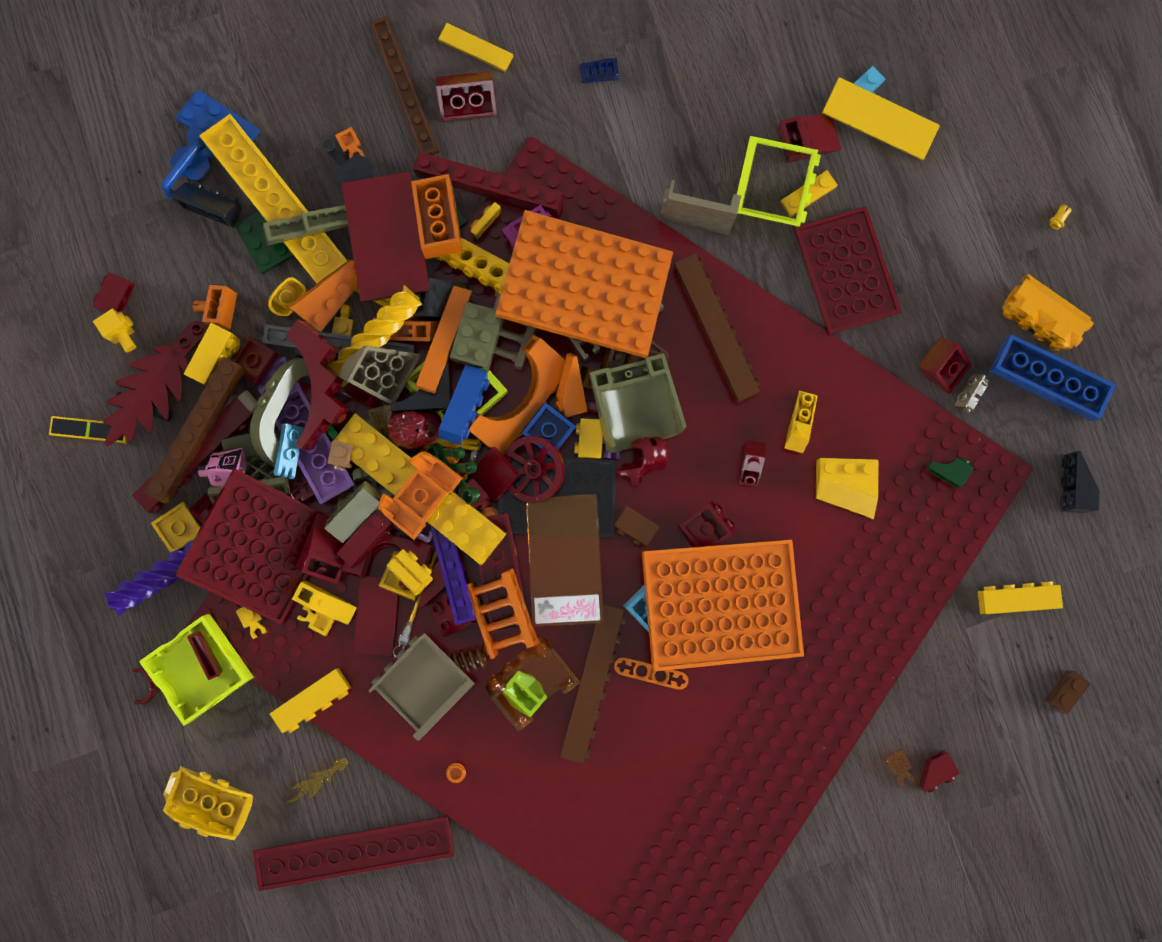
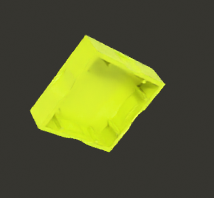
M210 614L200 617L179 632L173 640L161 645L139 661L154 684L164 693L168 704L183 726L194 721L254 678ZM199 630L202 632L223 670L220 676L211 680L207 679L187 638L189 634Z

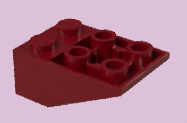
M827 115L798 116L782 120L777 128L780 140L783 143L818 150L817 154L820 155L841 150L833 118ZM783 149L787 164L811 158L810 154Z
M317 513L295 568L302 573L337 584L345 563L337 553L349 539L347 538L342 543L324 529L330 517Z

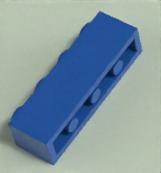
M465 365L439 427L440 439L458 445L462 444L463 439L467 440L470 433V428L468 427L470 422L474 423L477 412H475L476 407L481 406L483 390L487 391L490 380L487 379L488 371Z

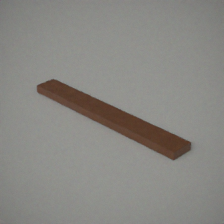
M387 16L370 22L418 150L430 155L440 153Z

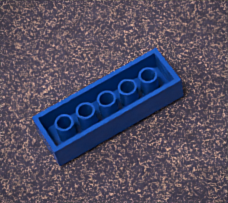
M1012 334L1004 338L989 370L990 373L1091 422L1101 419L1116 387V384Z

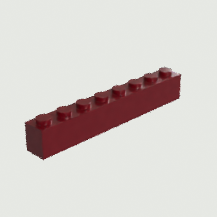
M420 151L413 166L417 177L426 179L449 174L452 186L531 210L541 205L544 211L547 210L550 215L559 217L564 202L561 191Z
M243 392L222 410L171 499L179 493L178 490L182 486L188 485L193 480L192 476L198 472L199 465H206L212 454L221 452L220 450L223 448L221 439L236 436L239 432L243 433L247 430L253 414L238 399ZM152 476L131 496L147 512L157 513L164 507V503L144 493L153 478Z

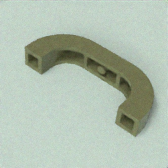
M304 358L289 360L278 368L272 379L267 382L266 390L263 396L259 398L257 408L252 416L250 436L253 447L257 454L273 467L276 464L279 446L274 433L275 421L297 380L304 376L310 378Z

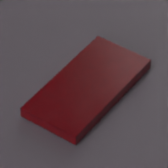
M365 576V579L360 578L353 654L393 657L398 594L379 587L382 577Z

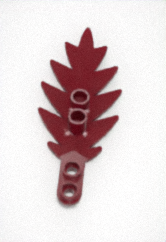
M194 321L190 323L171 345L154 347V351L160 354L147 356L130 363L131 368L146 372L133 374L116 381V385L133 390L118 394L107 400V404L122 409L114 412L103 421L105 425L112 426L105 440L106 447L113 444L122 435L131 443L136 432L137 418L147 432L152 434L154 421L152 402L166 421L169 419V399L166 386H168L178 402H181L182 378L180 368L185 372L188 367L185 357L205 335L207 328L203 322ZM187 341V344H181L182 342Z

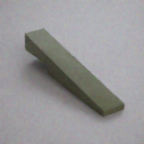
M345 205L305 212L297 217L263 223V231L267 246L347 227Z

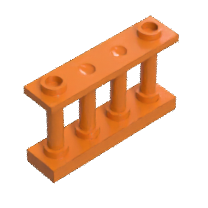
M513 568L504 571L501 574L500 580L478 587L475 586L474 581L467 584L473 610L485 642L484 649L486 654L490 656V659H494L499 654L498 649L521 642L527 648H530L538 643ZM500 587L506 588L507 598L482 605L478 594ZM508 605L513 607L515 614L512 617L488 624L486 612ZM513 624L519 625L520 635L495 642L493 635H491V631Z

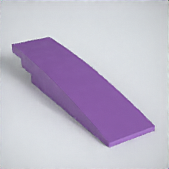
M285 356L272 364L259 386H257L261 396H263L266 390L267 382L272 379L278 368L288 361ZM299 380L294 384L275 421L280 432L282 424L302 427L304 431L309 418L311 402L300 385ZM299 395L301 396V398L292 402L294 398H296ZM327 432L321 434L317 445L310 449V451L300 449L297 462L320 504L355 486L346 468L345 471L333 469L334 465L328 464L332 441Z

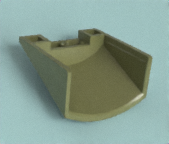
M664 353L647 357L642 361L589 373L607 454L633 449L631 442L638 438L648 437L650 439L651 437H661L664 440L681 434L686 428L685 419Z

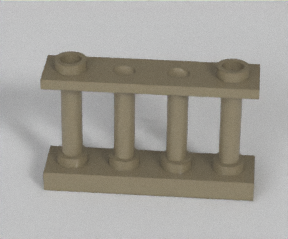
M497 291L495 292V297H497L493 308L495 310H497V306L501 294ZM525 325L527 327L525 334H518L501 328L499 336L519 342L521 345L519 352H512L497 346L494 354L512 359V362H515V368L523 370L527 356L521 350L531 337L535 335L537 329Z

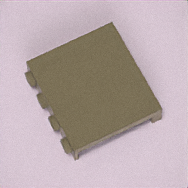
M672 180L671 186L666 187L660 213L664 215L663 221L729 235L738 213L741 195L733 194L730 205L673 193L675 181Z
M425 633L420 637L416 635L408 643L410 647L407 650L403 649L396 656L398 660L395 663L390 662L384 668L386 673L383 676L379 674L371 682L373 686L369 689L370 693L376 690L417 731L413 735L417 741L475 684Z

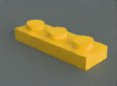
M828 170L815 178L814 185H810L808 191L812 193L810 203L805 204L804 208L838 186ZM804 185L780 201L790 218L798 212Z

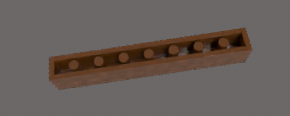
M696 254L676 262L673 268L736 403L738 404L758 395L761 388L757 378L753 377L751 373L753 371L752 366L743 356L745 354L744 349L735 339L737 337L733 326L730 327L727 322L729 319L725 309L722 310L719 305L721 301L718 293L713 292L711 288L713 284L710 276L705 275L703 271L705 267L702 259L697 258Z
M223 356L144 493L160 502L169 503L246 369Z
M604 604L600 606V620H597L560 758L582 764L584 759H589L591 748H588L590 740H594L596 733L593 725L600 718L601 710L598 709L600 701L604 702L606 691L603 690L605 682L609 683L611 671H608L610 663L614 664L616 652H613L615 644L619 645L621 633H618L620 625L624 626L626 614H623L624 610Z

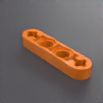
M620 657L614 663L615 671L623 676L679 690L684 689L688 685L687 675L680 671L664 670L666 673L665 680L657 681L655 678L657 671H652V664L626 657ZM622 660L626 661L625 664L628 666H632V662L636 663L633 667V675L629 674V669H624L621 672L617 664L622 663ZM640 665H644L647 668V674L643 677L638 676L636 673V669ZM669 672H673L672 677L675 678L682 675V679L685 682L677 686V682L670 680L671 684H667Z

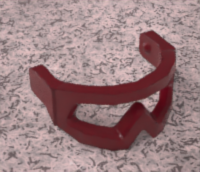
M144 668L132 669V672H142L151 684L148 695L144 700L134 701V705L148 703L157 694L158 686L154 684Z

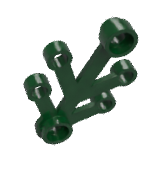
M433 443L427 448V453L444 462L456 473L465 472L471 474L477 470L476 463L473 461L450 463L446 457H453L455 460L464 458L465 451L462 447L444 449L441 444ZM462 479L458 484L463 490L462 499L468 505L477 502L480 497L479 491L473 487L470 488L465 480ZM455 488L453 491L458 495V489Z

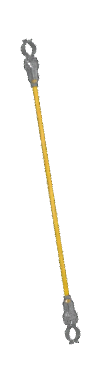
M482 442L477 444L480 446L478 451L471 450L468 462H474L477 459L478 453L483 447ZM465 473L463 476L465 482L468 477L467 473ZM436 550L429 566L431 571L438 556ZM425 588L418 595L409 622L405 625L402 634L399 635V646L400 644L407 646L410 641L412 622Z

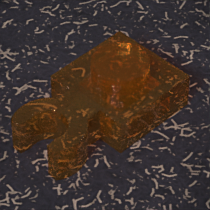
M902 749L884 757L893 776L899 775L898 783L900 786L905 787L903 782L905 777H908L911 783L915 782L914 777L907 772L911 765Z

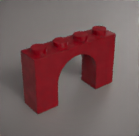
M389 531L351 568L345 562L342 571L347 575L365 579L373 554L383 547L404 549L407 553L411 551L418 558L416 562L420 566L425 564L428 567L433 548L429 543L427 544L422 540L416 542L406 535L393 536V533ZM399 581V587L401 589L410 591L401 581Z

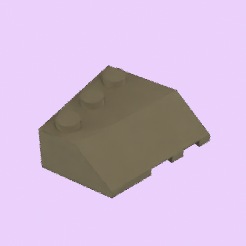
M364 345L346 360L338 377L389 404L396 403L421 354Z

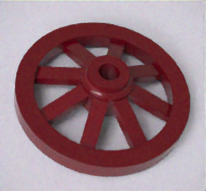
M527 436L517 439L506 449L503 456L509 463L511 458L522 463L524 467L515 470L519 474L526 475L518 487L512 483L507 489L514 497L524 502L534 503L544 501L558 491L563 482L565 467L560 451L552 442L539 436ZM532 443L543 446L538 458H536ZM525 445L530 460L515 451ZM549 451L554 459V463L544 464L543 461ZM556 468L554 481L545 473V470ZM540 477L550 486L542 494H540ZM533 479V495L522 492Z

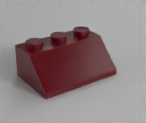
M492 71L436 77L441 121L497 115Z

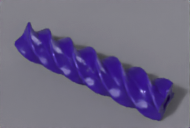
M193 540L186 544L183 551L175 550L171 552L167 561L160 560L154 562L150 571H139L133 581L121 582L116 591L104 592L108 600V606L120 616L127 609L140 604L143 599L150 598L158 593L160 589L171 586L180 578L175 573Z

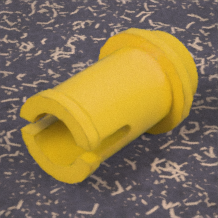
M1061 205L1055 216L1051 217L1049 225L1053 229L1059 230L1063 228L1064 221L1071 213L1070 207L1065 211L1068 206Z

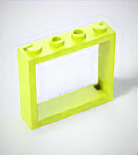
M750 136L737 195H741L738 213L800 227L801 222L805 223L807 212L804 211L805 204L810 203L812 193L808 192L809 187L814 185L816 174L813 173L814 166H819L821 155L817 154L818 150ZM757 143L811 155L796 219L743 207Z
M424 362L412 371L405 385L412 394L419 390L416 388L415 381L419 378ZM490 370L487 379L490 380L489 384L497 391V394L476 411L482 416L508 394L507 389ZM437 412V413L439 414V416L441 417V421H442L443 418H444V415L442 414V412Z

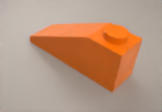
M405 320L403 326L397 332L391 334L389 340L433 341L439 321Z
M572 353L566 355L556 393V410L564 417L587 412L578 359Z

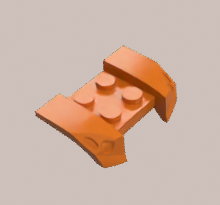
M420 452L408 460V462L416 467V470L394 498L383 493L378 505L380 512L413 540L426 526L427 520L446 496L452 493L463 479L448 465L427 452Z

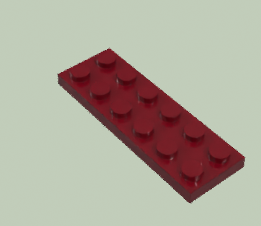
M502 513L486 516L487 519L504 531L506 535L483 565L478 563L481 583L484 585L500 580L501 574L504 571L513 568L525 602L509 514ZM504 587L483 593L485 604L507 598L508 595ZM508 605L487 612L489 624L512 617L515 614L513 607ZM513 624L491 631V635L520 630V627Z

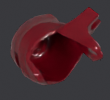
M644 437L633 440L631 442L634 451L633 462L631 464L624 463L620 469L616 470V473L628 476L631 480V486H639V482L642 483L643 473L651 469H665L667 466L669 448L666 442L661 437H651L650 439Z

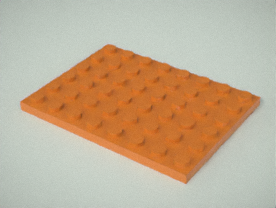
M525 210L495 317L647 358L673 251Z
M792 540L642 552L652 671L804 656Z

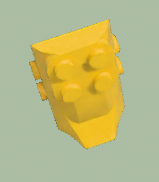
M180 766L179 771L171 773L163 793L166 800L163 812L173 821L178 822L180 827L185 829L193 828L197 830L199 835L205 837L210 835L235 840L246 822L252 807L253 796L229 786L228 781L222 779L214 780L208 773H197Z

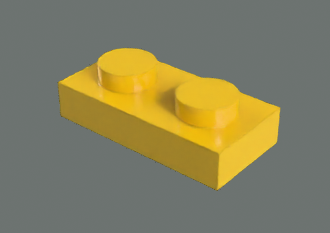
M494 202L492 206L488 205L483 211L484 215L481 219H476L471 225L470 232L476 240L482 236L502 212L501 207Z

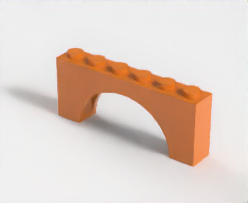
M534 335L521 350L529 360L532 374L531 384L523 401L514 410L499 417H485L477 413L474 423L470 422L468 427L474 437L479 439L489 449L496 447L502 455H504L506 449L515 439L522 435V430L546 403L550 394L557 390L565 359L541 338Z

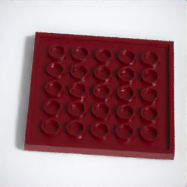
M233 468L175 575L282 624L294 602L292 598L298 586L308 577V574L300 572L295 566L316 514H325Z

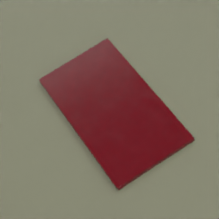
M410 172L342 183L361 303L391 298L395 293L402 292L404 285L414 294L430 291L425 257L420 244Z

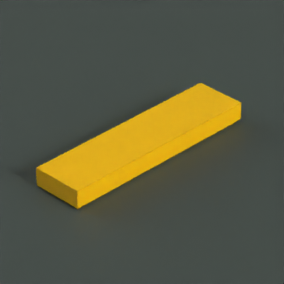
M446 23L438 38L439 42L503 72H506L513 58L512 53L449 23Z

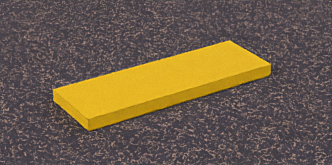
M840 77L837 79L822 111L823 114L920 160H924L940 127L939 124Z

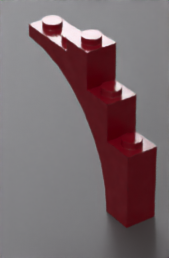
M297 319L286 336L296 345L305 360L310 375L312 394L309 418L303 433L295 445L302 450L310 451V449L317 445L321 434L329 429L330 423L338 425L344 421L349 409L333 396L341 388V383L344 379L338 377V374L328 364L334 361L339 350L309 324Z

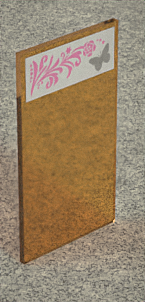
M597 495L550 497L540 502H526L533 627L604 623Z

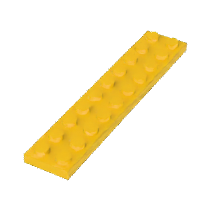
M231 114L199 135L267 222L301 216L302 213L308 212ZM325 232L283 242L316 284L348 262Z
M357 414L352 416L334 440L353 444L350 460L393 495L398 493L416 470V467L408 462L411 459L409 455ZM454 491L446 496L427 520L430 525L480 565H483L506 535L504 531L474 507L466 504Z

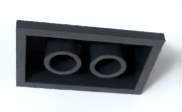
M185 182L171 196L181 208L234 228V224H236L242 210L238 200L234 197L227 196L225 198L220 196L221 193L213 189L207 191L203 189L202 185L195 182L192 184Z

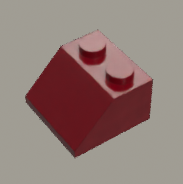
M940 337L918 367L927 379L946 393L951 394L972 364L958 343Z

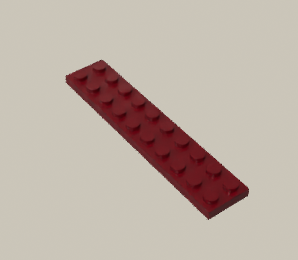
M448 816L253 851L258 891L454 856Z

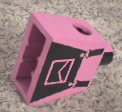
M243 448L212 454L208 465L198 466L199 476H208L212 486H224L233 468L245 473L247 460Z

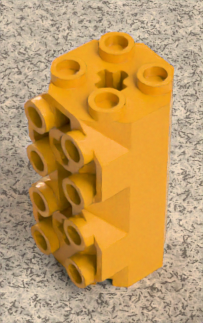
M1027 274L1020 280L1022 285H1016L1004 301L1002 315L1009 320L1017 322L1018 326L1023 330L1033 329L1035 331L1034 338L1047 343L1054 352L1059 353L1060 350L1070 351L1073 346L1077 347L1083 340L1081 336L1084 331L1087 332L1094 324L1091 321V317L1031 275Z

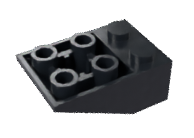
M428 278L430 291L415 293L422 305L418 306L415 314L410 319L440 321L453 286L469 290V283Z
M1075 451L1065 454L1061 461V467L1064 469L1060 482L1063 488V495L1060 497L1062 512L1088 513L1099 511L1100 491L1082 452Z

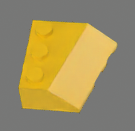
M819 458L816 460V499L874 519L878 501V460Z

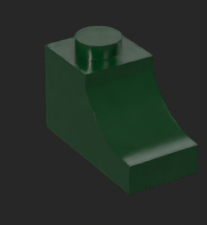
M960 457L952 459L949 464L931 461L927 463L924 469L959 489L964 486L974 467L969 465L970 462Z

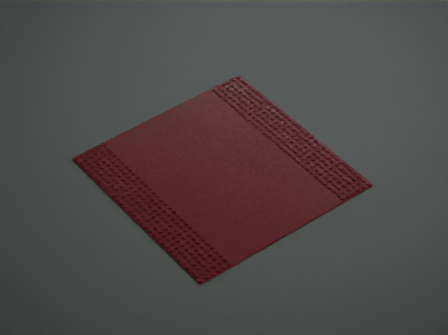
M531 136L524 143L503 175L561 191L564 202L559 217L551 215L552 218L673 251L661 301L664 308L663 311L658 313L652 340L670 354L667 364L685 419L686 428L681 434L664 439L669 448L667 466L665 469H651L643 473L642 483L639 482V486H631V480L628 476L618 475L615 472L614 525L626 506L630 507L660 526L647 547L643 545L642 548L632 542L633 538L626 535V537H623L615 532L617 529L615 527L613 538L512 534L517 552L525 603L538 643L530 648H527L521 642L498 649L499 654L494 659H490V656L487 655L486 669H483L479 664L478 671L472 666L471 672L468 673L464 668V673L475 684L419 741L413 737L417 731L376 690H373L371 693L369 692V689L373 686L371 682L379 674L383 676L386 673L384 668L390 662L395 663L398 659L394 654L393 657L353 654L357 609L349 625L335 620L327 636H323L308 628L310 622L297 619L299 615L304 618L307 617L308 612L302 609L304 605L294 601L282 624L262 616L263 619L259 622L266 628L267 633L262 634L258 628L255 631L257 638L252 639L250 627L244 628L236 613V610L242 608V606L210 592L186 627L200 617L210 614L254 678L251 681L283 703H286L333 670L339 668L352 687L347 690L349 694L340 700L335 698L331 701L333 705L322 711L319 709L316 711V716L310 722L626 941L728 942L1022 488L1033 468L834 335H828L826 330ZM487 197L461 233V238L510 264L513 250L507 238L504 239L502 229L523 216L525 210L531 211V209ZM494 202L501 207L502 212L482 236L476 240L471 235V225L476 219H481L484 215L483 211L488 205L492 206ZM696 254L697 258L702 259L705 267L703 271L705 275L710 276L713 284L711 288L713 292L718 293L721 301L719 305L722 310L725 309L729 318L727 322L730 327L733 326L737 335L735 339L738 344L742 345L745 352L743 356L746 361L750 362L753 369L751 373L754 378L758 379L761 386L758 395L738 404L673 268L676 262ZM442 260L430 277L469 283V290L472 291L469 302L491 309L494 308L497 297H495L496 290L493 287L483 285L477 278L467 276L458 268H452L444 260ZM504 319L502 329L518 334H525L527 330L524 324ZM539 328L536 329L534 336L541 338L564 359H566L568 353L576 355L580 370L582 366L600 370L607 347L598 345L600 352L595 355L592 351V346L586 342L581 348L585 354L589 355L590 359L584 362L567 336ZM499 336L496 345L512 352H519L521 347L519 342ZM389 340V342L415 345L414 353L421 354L413 371L425 361L432 341ZM449 354L447 361L449 365L450 397L452 398L465 365L451 361ZM497 354L493 355L489 370L507 389L508 394L483 416L499 417L514 410L523 401L531 384L532 374L528 358L525 361L523 370L515 368V362H512V359ZM490 384L487 391L483 390L482 404L480 407H476L475 412L497 394V391ZM404 386L396 402L403 401L413 395L406 386ZM583 386L587 412L565 417L575 426L581 422V418L599 419L593 389ZM557 390L550 394L546 400V403L554 410H556ZM799 390L818 395L810 439L803 453L784 448ZM346 397L343 402L349 409L346 413V418L338 425L332 424L338 433L342 431L352 416L357 414L389 439L386 426L390 423L389 420L392 416L395 415L391 411V404L381 399L375 410L350 397ZM576 429L559 449L562 458L578 459V454H574L575 442H579L580 436L576 435ZM469 433L468 438L477 439L471 433ZM747 440L766 443V457L758 487L739 484L742 458ZM481 441L478 444L481 445V448L478 450L473 461L476 465L490 450ZM532 443L535 455L538 457L541 449ZM602 444L601 460H616V470L620 469L624 463L631 464L633 462V449L619 451V459L612 458V453L611 458H603L606 446ZM525 445L515 451L523 457H529ZM423 446L417 449H400L412 458L419 453ZM464 449L465 456L459 459L457 463L472 461L470 460L472 450ZM960 457L970 462L969 465L974 467L964 486L959 489L924 469L928 462L934 461L940 464H949L952 459ZM819 458L878 460V501L874 519L816 499V460ZM350 460L349 464H352V468L346 467L351 477L353 471L360 467ZM299 466L296 469L295 478L288 480L290 492L295 489L294 486L306 479ZM468 474L466 483L474 479L470 474ZM365 479L355 483L356 486H361L364 483V481H366L367 483L373 482ZM380 483L377 484L379 490L386 489ZM351 487L323 504L319 503L317 497L303 504L331 517L354 493V488ZM489 500L490 505L488 507H493L498 511V501L492 502ZM711 501L714 504L718 502L723 508L722 514L726 519L730 518L735 524V532L719 545L792 540L804 651L803 657L674 669L685 673L688 677V685L681 690L620 675L615 671L614 664L610 663L608 671H611L609 683L605 682L603 688L606 691L604 702L600 701L598 707L601 710L600 718L593 725L596 733L594 740H590L588 748H591L589 759H584L582 764L560 758L597 620L536 624L534 598L599 595V609L601 604L622 609L624 610L623 614H626L624 626L620 625L618 633H621L619 645L615 644L613 652H616L615 661L620 657H626L652 664L649 632L623 606L645 585L642 552L694 548V544L679 525ZM395 528L390 530L393 536L405 535ZM433 536L429 542V545L433 548L429 564H431L436 550ZM457 546L461 563L467 569L464 571L466 583L474 581L476 587L481 586L478 563ZM383 547L377 550L370 560L365 576L383 577L394 550L397 552L401 550L395 547ZM343 571L337 584L308 575L305 581L358 607L360 578L347 575ZM446 588L441 593H439L434 599L447 593ZM478 594L482 605H485L484 594ZM398 595L394 653L396 656L403 650V646L405 650L410 647L408 643L416 635L420 637L424 633L444 653L446 652L449 657H451L452 651L459 655L460 649L466 654L467 647L474 652L476 645L479 650H482V644H485L478 622L444 638L428 604L424 608L418 606L414 620L410 623L409 619L417 598L413 601ZM486 612L485 615L489 624L488 614ZM407 625H410L411 630L407 638L408 642L406 643L401 641L400 637L403 636ZM521 630L494 634V641L498 642L520 635ZM622 660V663L617 664L621 672L624 669H629V674L633 675V667L636 663L632 662V666H628L625 664L626 661ZM644 665L638 666L636 669L637 675L645 676L647 668ZM517 671L532 675L541 683L543 691L547 695L546 700L530 718L512 707L501 692ZM657 671L655 673L656 680H665L666 673L664 671ZM669 672L667 684H671L670 680L677 682V686L685 682L682 679V675L675 678L672 677L673 672ZM452 763H460L465 767L466 776L459 783L449 781L446 776V770Z

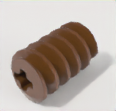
M482 644V650H479L476 645L474 652L467 647L466 654L460 649L459 655L452 651L451 657H449L463 672L464 668L468 673L471 672L472 666L478 671L479 664L483 669L487 667V655L484 644Z

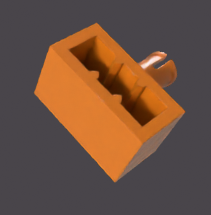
M209 285L206 301L195 300L193 304H198V306L193 305V311L204 312L202 322L210 325V323H213L223 329L231 330L238 293L227 286Z

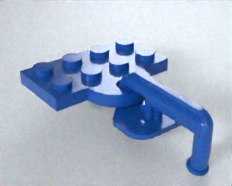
M197 89L175 116L176 121L189 129L187 133L189 146L178 148L170 159L173 169L161 183V188L169 200H173L171 196L175 190L171 187L181 175L191 181H200L210 170L209 158L213 157L214 154L200 138L199 135L229 114L232 115L252 142L260 133L259 128Z

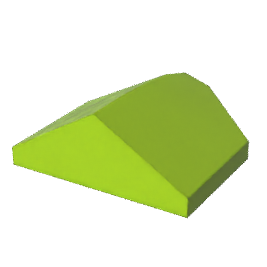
M517 671L501 690L510 705L529 718L547 698L541 683L532 675L522 673L521 671Z

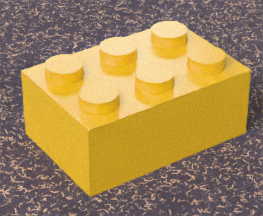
M210 323L184 375L206 386L223 356L231 360L233 354L238 352L241 340L231 332Z

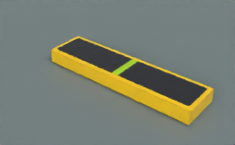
M51 416L49 435L105 441L112 426L105 425L103 421ZM122 435L115 442L127 444V439Z

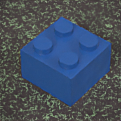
M545 403L524 429L522 435L524 437L539 436L552 442L559 450L576 429V426ZM535 444L537 447H539V448L542 450L543 446H541V445H539V444Z

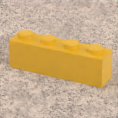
M1053 581L1041 582V586L1034 587V583L1022 584V588H1015L1014 584L1003 585V589L996 590V586L984 587V591H978L980 614L1063 608L1061 585H1053Z
M337 668L275 709L270 715L282 733L287 731L292 733L300 727L298 724L301 721L305 720L308 722L316 716V711L319 709L324 711L332 706L331 701L335 698L340 700L349 694L347 690L352 687L341 670Z

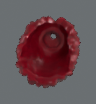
M405 411L393 415L389 420L390 423L387 424L386 430L388 431L389 439L397 447L409 450L417 449L426 444L430 431L427 429L429 422L424 415L414 411Z

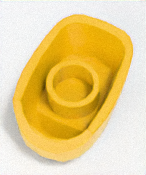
M294 277L286 278L269 297V310L278 316H289L293 311L287 306L306 292L305 286Z

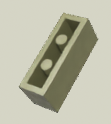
M364 481L327 520L324 529L342 543L347 538L350 539L357 531L356 529L369 518V515L379 510L378 505L382 494Z

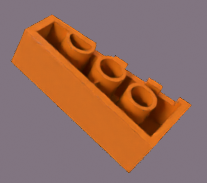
M348 259L347 263L320 283L315 284L313 288L302 294L287 307L314 329L321 332L358 286L354 260Z

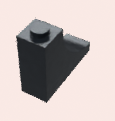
M448 361L435 393L419 389L411 397L400 402L391 403L392 413L399 414L405 411L423 413L446 411L451 401Z

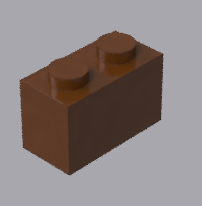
M626 506L614 525L617 528L615 532L623 537H626V535L633 538L632 542L641 548L643 545L645 547L649 545L660 527Z
M1067 670L1044 701L1059 713L1068 714L1091 683L1076 671Z

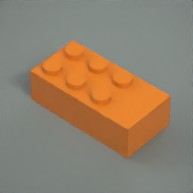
M449 174L411 181L420 244L425 259L463 252L453 186Z

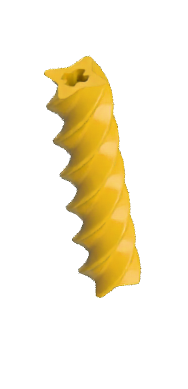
M404 285L402 292L392 295L390 305L381 307L377 312V318L368 321L364 326L363 333L353 336L350 347L341 349L338 353L337 361L331 362L328 366L339 375L346 360L364 345L378 348L385 345L389 341L391 334L397 332L403 326L404 321L412 317L418 306L422 305L419 297ZM343 380L341 386L344 387L348 381Z

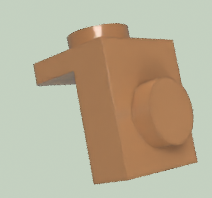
M332 440L328 464L334 465L333 469L345 471L346 467L352 468V464L349 463L353 444Z

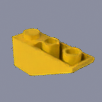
M799 390L784 448L800 453L804 452L810 439L818 395Z
M308 581L300 583L292 600L309 609L349 625L357 609L356 606Z

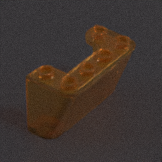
M539 638L535 646L527 651H522L512 663L509 662L504 665L502 671L497 675L490 676L486 681L485 688L493 702L519 732L532 722L534 718L533 716L529 718L512 707L502 693L507 687L506 684L518 671L532 675L541 683L543 691L547 695L546 700L559 689L564 694H567L580 681L546 638Z

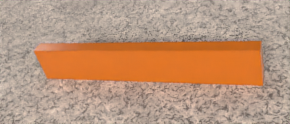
M453 286L417 380V389L431 393L436 392L455 341L465 304L471 299V290Z

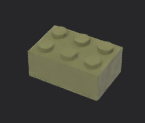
M466 302L450 354L451 361L489 372L504 321L502 318L495 317V309Z

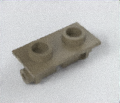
M973 374L968 379L964 390L958 395L954 406L964 407L963 411L966 413L973 411L979 401L975 394L981 397L988 387L989 380L985 378L986 375Z

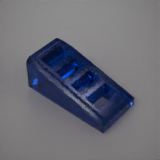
M617 58L580 64L581 83L618 80ZM601 67H604L605 74H601ZM608 67H612V72L609 73ZM593 68H597V75H594ZM586 69H589V77H586Z

